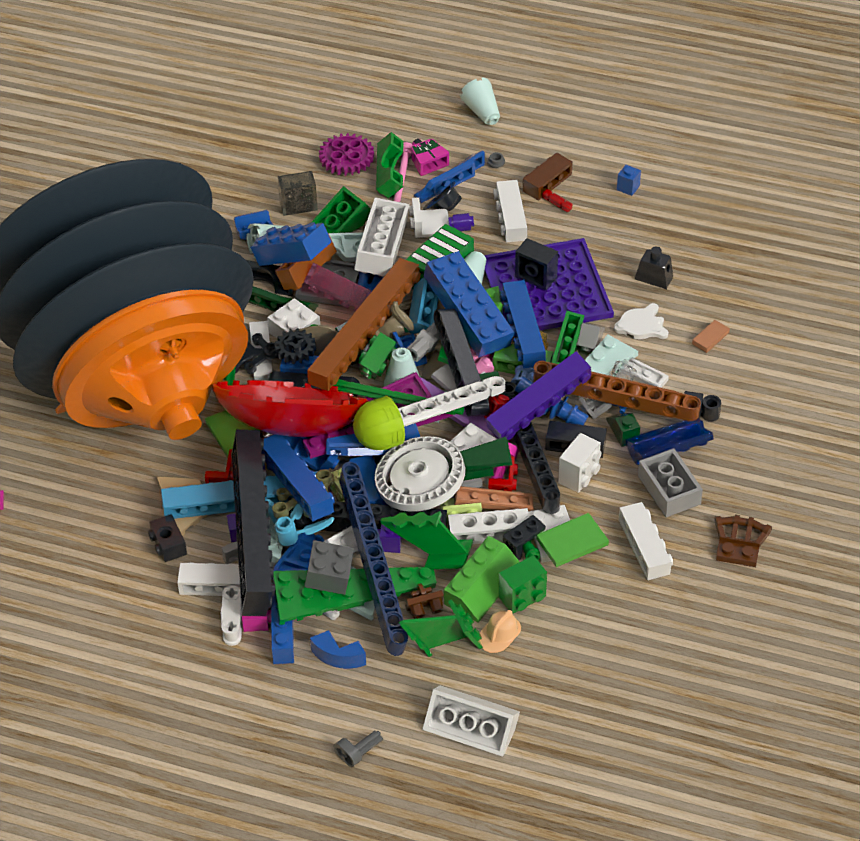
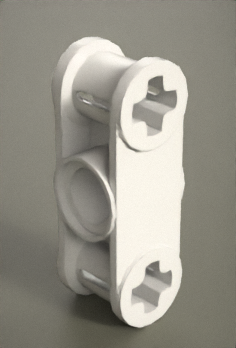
M231 585L227 586L222 593L221 628L224 643L234 646L241 641L243 623L240 589L237 586Z

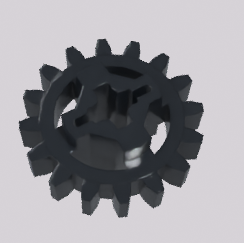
M299 328L294 332L292 329H289V333L283 331L282 336H278L277 341H275L276 355H279L280 360L284 359L285 363L292 361V364H295L298 361L302 364L303 359L309 361V356L313 357L314 351H316L315 338H312V333L307 334L305 329L302 332H299Z

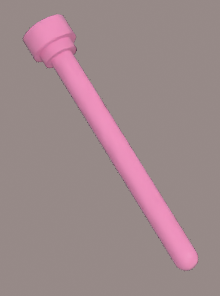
M404 142L399 173L403 175V185L408 159L411 156V147L413 146L409 142ZM403 188L395 193L393 201H401Z

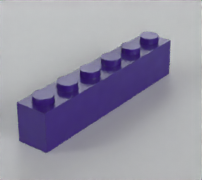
M577 351L487 417L488 429L498 439L506 437L507 440H510L518 430L526 428L531 423V420L542 416L547 408L558 404L563 396L571 394L579 384L586 383L591 377V366Z

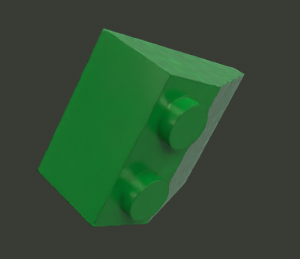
M343 186L312 222H315V224L323 223L327 233H351L366 223L371 209L363 200Z

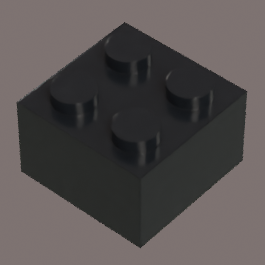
M526 238L515 251V277L547 290L557 278L558 251Z

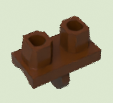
M422 583L417 584V590L411 592L412 598L406 600V611H410L414 619L425 616L423 609L425 606H430L432 614L443 611L442 600L444 595L442 590L432 592L431 587L424 588Z

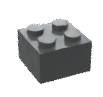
M313 540L305 587L345 595L354 548Z

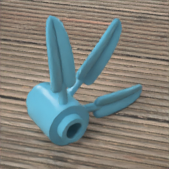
M270 499L265 500L269 503L268 513L275 524L278 541L283 546L295 544L298 540V534L304 532L306 535L316 533L328 527L334 521V517H330L297 531L294 520H299L303 514V509L299 504L293 509L290 518L281 517L277 519L274 517L272 510L274 503Z

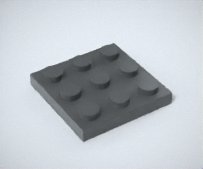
M337 260L325 262L322 268L316 271L312 278L305 281L302 287L296 291V299L349 307L359 279V271L355 270L356 263Z

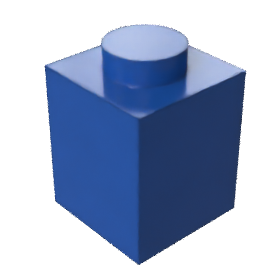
M625 165L617 176V191L632 196L640 186L641 170Z

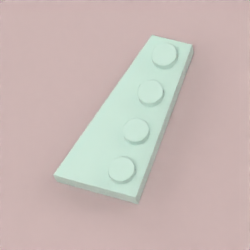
M607 334L585 361L591 366L592 372L611 375L612 371L626 365L629 359L636 358L638 351Z

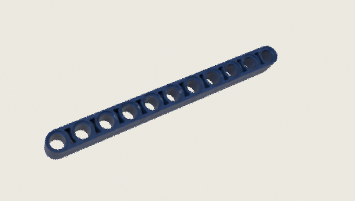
M346 462L342 466L339 483L386 649L391 655L399 656L404 653L408 641V634L399 623L404 619L360 468L356 463Z

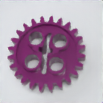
M340 133V137L333 135L334 139L327 138L328 142H323V146H320L319 161L322 163V167L326 168V171L331 169L332 174L337 172V175L344 173V176H346L347 173H350L353 176L354 172L360 174V170L366 171V167H370V163H373L374 147L371 145V142L367 141V138L362 139V135L356 137L355 133L352 136H349V133H347L346 136H343Z

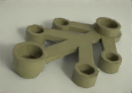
M323 469L316 473V478L318 481L323 482L328 492V486L334 482V475L329 470ZM279 488L276 491L277 499L280 501H285L289 496H292L286 488ZM292 498L287 503H275L272 506L274 517L277 519L288 517L289 511L298 504L297 501ZM303 510L304 516L309 518V516Z

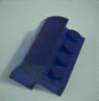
M697 419L695 421L683 420L625 440L631 458L636 465H639L640 460L673 448L676 452H684L695 446L706 445L708 441L714 440L713 432L704 428L703 421Z

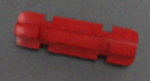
M549 189L543 191L542 197L566 212L572 210L573 204Z

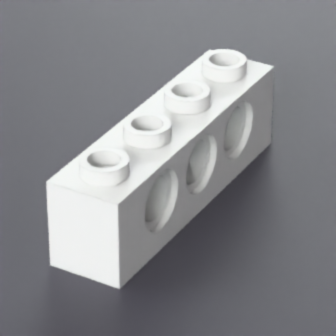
M528 508L448 515V529L458 540L472 539L473 544H482L488 536L503 542L504 534L529 518Z

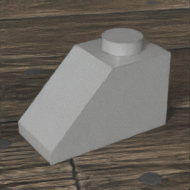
M582 323L577 345L582 346L581 350L592 352L599 345L605 327Z

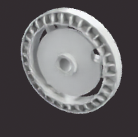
M431 436L412 438L404 441L401 445L393 447L382 457L375 471V483L381 498L393 508L410 512L428 510L446 502L459 490L465 477V465L458 448L445 439ZM444 456H446L452 462V470L450 474L449 465ZM389 476L392 482L391 486H388Z

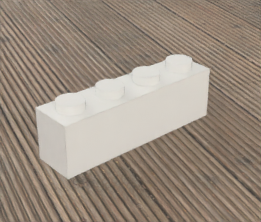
M518 181L496 182V189H493L494 200H498L496 201V210L500 211L498 213L499 223H502L501 235L505 236L506 242L525 241L527 238V224Z
M642 502L620 507L619 522L646 579L651 580L670 575L673 559L671 554L666 552L665 542L663 539H660L656 524H653L651 521L650 511L645 509Z
M180 563L177 582L179 595L222 596L223 590L227 586L234 585L240 589L238 564Z

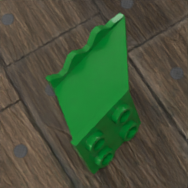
M441 511L432 516L419 512L414 516L399 513L394 517L381 518L382 525L429 554L425 568H462L473 545L472 539L458 540L440 521Z
M452 599L448 603L454 613L453 616L408 619L399 622L411 640H415L421 650L424 649L428 657L432 656L431 648L466 637L479 649L483 648L480 642L482 636L476 628H473L472 624L474 621L468 612H465L461 604L456 605Z

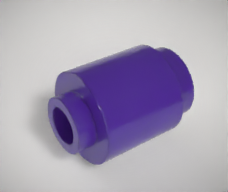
M469 213L448 217L449 226L461 232L470 231L471 227L474 226L473 216H469Z

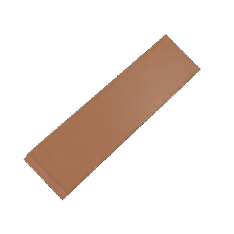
M460 486L459 490L454 494L455 505L481 503L484 509L513 510L528 508V512L534 510L533 494Z

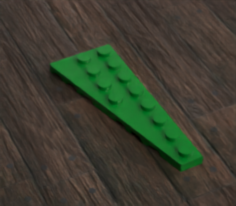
M425 567L389 568L397 597L402 593L416 591L417 584L422 583L424 588L431 587L432 589L436 587L437 582L434 569ZM364 568L350 569L345 595L306 588L305 582L308 570L274 571L273 584H275V600L279 625H284L285 622L295 619L301 621L304 617L311 615L321 616L324 612L336 610L337 612L362 606L365 602L373 601Z

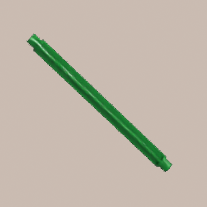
M338 379L336 385H333L338 386V391L378 399L388 396L394 403L410 405L428 399L426 397L390 391ZM464 407L446 412V414L463 415Z

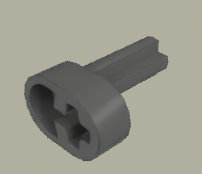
M373 731L356 745H353L346 738H342L333 747L341 760L348 766L354 767L362 760V756L383 741V737L379 731Z

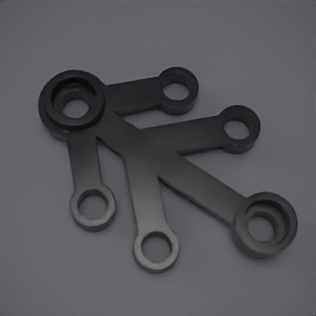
M255 333L252 336L253 344L256 346L260 345L262 348H255L248 342L241 360L235 366V374L239 371V366L254 356L258 357L244 365L248 374L255 373L257 370L256 366L266 359L272 360L277 358L279 355H276L275 343H268L263 339L261 333Z

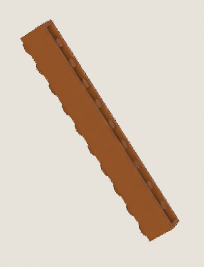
M402 258L398 259L307 370L308 384L329 391L333 385H336L339 377L347 371L351 362L356 360L357 355L361 350L365 349L368 341L373 338L376 331L393 314L391 311L392 303L395 301L400 305L405 295L410 293L414 284L419 282L421 277L419 264Z

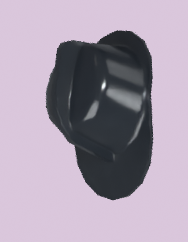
M455 181L450 183L438 196L426 204L423 210H427L432 206L437 209H447V211L454 209L462 199L454 188Z

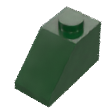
M633 413L617 414L606 418L621 447L639 442L640 425Z

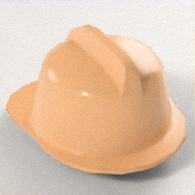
M511 610L494 613L486 626L481 630L480 635L482 639L480 642L484 651L489 653L504 651L521 632V624L513 616Z

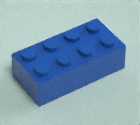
M315 222L307 225L297 224L292 227L286 225L281 228H269L266 234L257 238L250 248L258 265L262 266L310 261L332 241L323 223L315 224Z

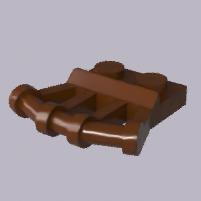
M736 514L735 516L723 518L715 516V526L719 536L716 561L756 568L759 548L771 533L772 526L764 525L754 520L753 517H749V519L742 518ZM733 524L731 537H726L723 525ZM738 525L747 526L745 540L736 538ZM752 528L762 532L756 541H750Z

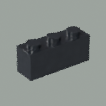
M549 420L545 450L564 453L576 437L582 433L601 442L600 458H603L607 428Z

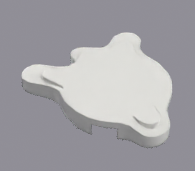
M651 303L646 308L628 310L614 326L616 333L626 336L628 333L638 340L649 337L660 339L668 337V330L662 327L664 318L655 316L659 309L655 303Z

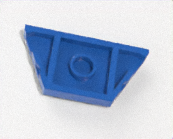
M305 532L299 534L297 542L291 545L274 566V571L308 570L313 540L324 542L323 537L314 533L306 535Z

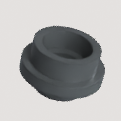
M492 153L488 158V164L493 168L502 167L505 164V158L501 153Z

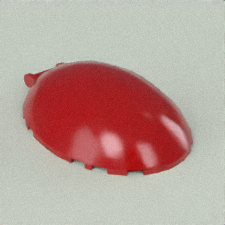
M233 380V385H228V381H219L213 383L212 387L219 403L236 420L256 430L283 436L311 437L341 430L353 424L359 408L369 402L363 397H353L352 393L338 391V386H332L329 391L319 388H311V385L305 383V387L293 386V382L247 380V384L239 385V380Z

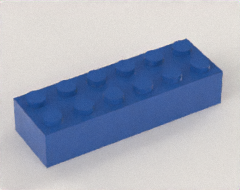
M459 251L426 263L424 278L445 309H455L457 311L465 337L478 358L511 346L514 335L513 329Z

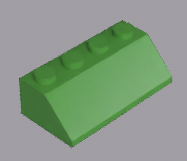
M488 536L444 589V605L450 607L448 601L452 599L456 605L461 604L465 612H468L472 619L479 623L499 598V572L519 563V560L506 544Z

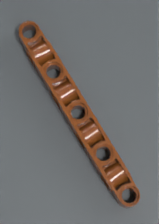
M546 361L536 362L534 365L533 381H537L558 364ZM592 371L590 379L584 384H579L571 393L572 395L686 421L697 420L701 406L700 399L692 395Z

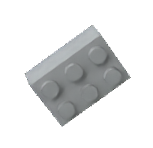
M674 448L639 461L638 477L665 517L701 505L703 489Z

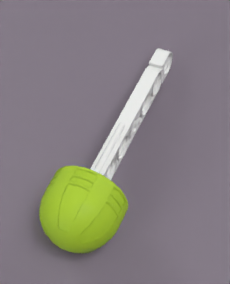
M499 376L484 379L483 382H475L398 408L388 396L369 401L361 406L355 415L353 422L354 433L359 442L367 448L387 450L404 443L405 426L487 399L489 396L499 395L505 391V380Z

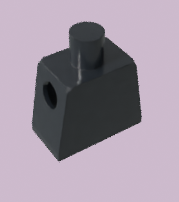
M655 246L651 250L645 251L640 260L635 280L667 290L673 279L671 257L663 254L662 249Z

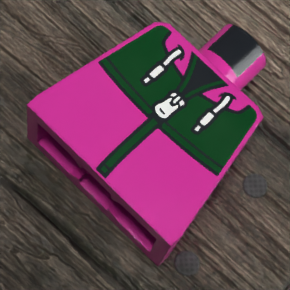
M420 139L413 141L411 159L420 176L449 166V152L434 139H428L423 142Z

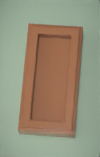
M714 320L692 340V344L707 353L729 333L730 328Z

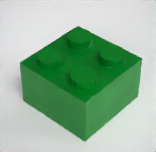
M534 555L499 572V599L508 610L512 611V614L522 611L527 606L540 602L546 597L547 571Z

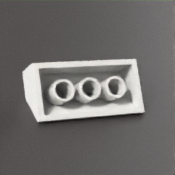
M440 685L433 689L422 730L503 757L515 732L520 711Z

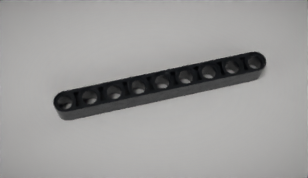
M507 381L505 382L504 395L510 401L519 393L515 392V383ZM530 423L526 428L518 430L514 435V439L543 511L548 514H555L560 510V491L533 425Z

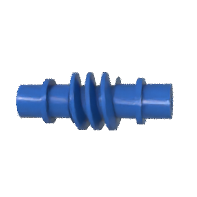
M523 376L516 386L515 392L521 393L534 382ZM569 396L560 400L555 406L551 405L543 414L545 416L550 412L549 419L551 420L557 415L565 423L584 425L589 415L578 409V405L574 407L567 403Z

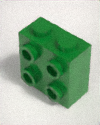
M381 332L378 336L374 335L369 342L368 348L370 349L368 352L364 350L359 358L358 363L360 364L359 370L362 371L361 375L367 379L371 377L376 379L377 376L381 377L386 370L387 364L385 363L387 360L390 361L393 351L397 349L395 348L396 342Z

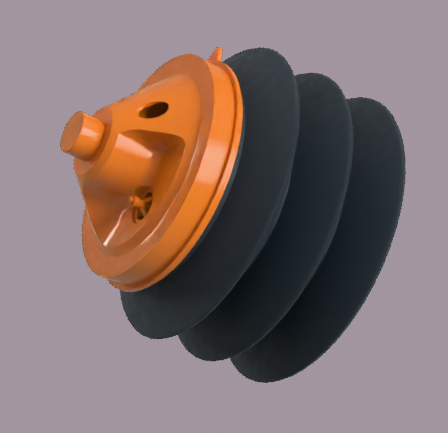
M134 159L102 165L75 174L41 191L13 211L0 224V339L8 347L15 350L13 369L19 382L25 388L38 395L57 399L60 403L55 409L57 414L67 411L74 421L90 427L115 428L138 425L155 430H166L169 438L172 440L183 439L200 429L202 422L199 414L210 396L213 383L222 381L241 360L248 344V332L244 324L243 312L252 294L253 273L248 262L240 254L232 251L233 236L230 225L222 215L212 209V192L208 182L200 173L178 162L162 159Z

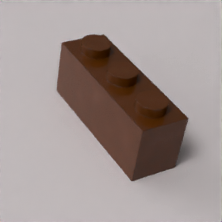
M555 153L540 166H537L531 173L525 175L522 181L523 192L539 201L543 198V191L546 189L552 191L572 175L573 161L559 153Z

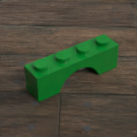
M392 132L377 143L376 190L387 198H390L403 188V175L397 172L394 167L403 153L404 141Z

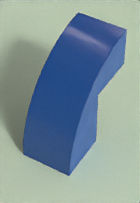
M329 630L310 638L311 651L325 664L343 669L358 668L366 665V653L359 641L339 648Z

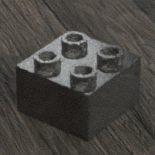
M312 171L278 176L279 198L283 216L318 210L316 183Z

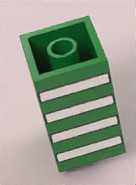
M444 224L406 260L419 264L421 280L424 278L426 263L457 251L465 259L474 251V238L454 227Z

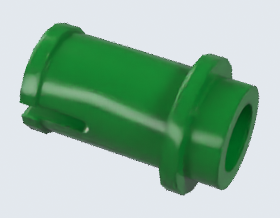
M531 540L525 543L522 548L525 553V559L534 555L539 560V549L534 547Z

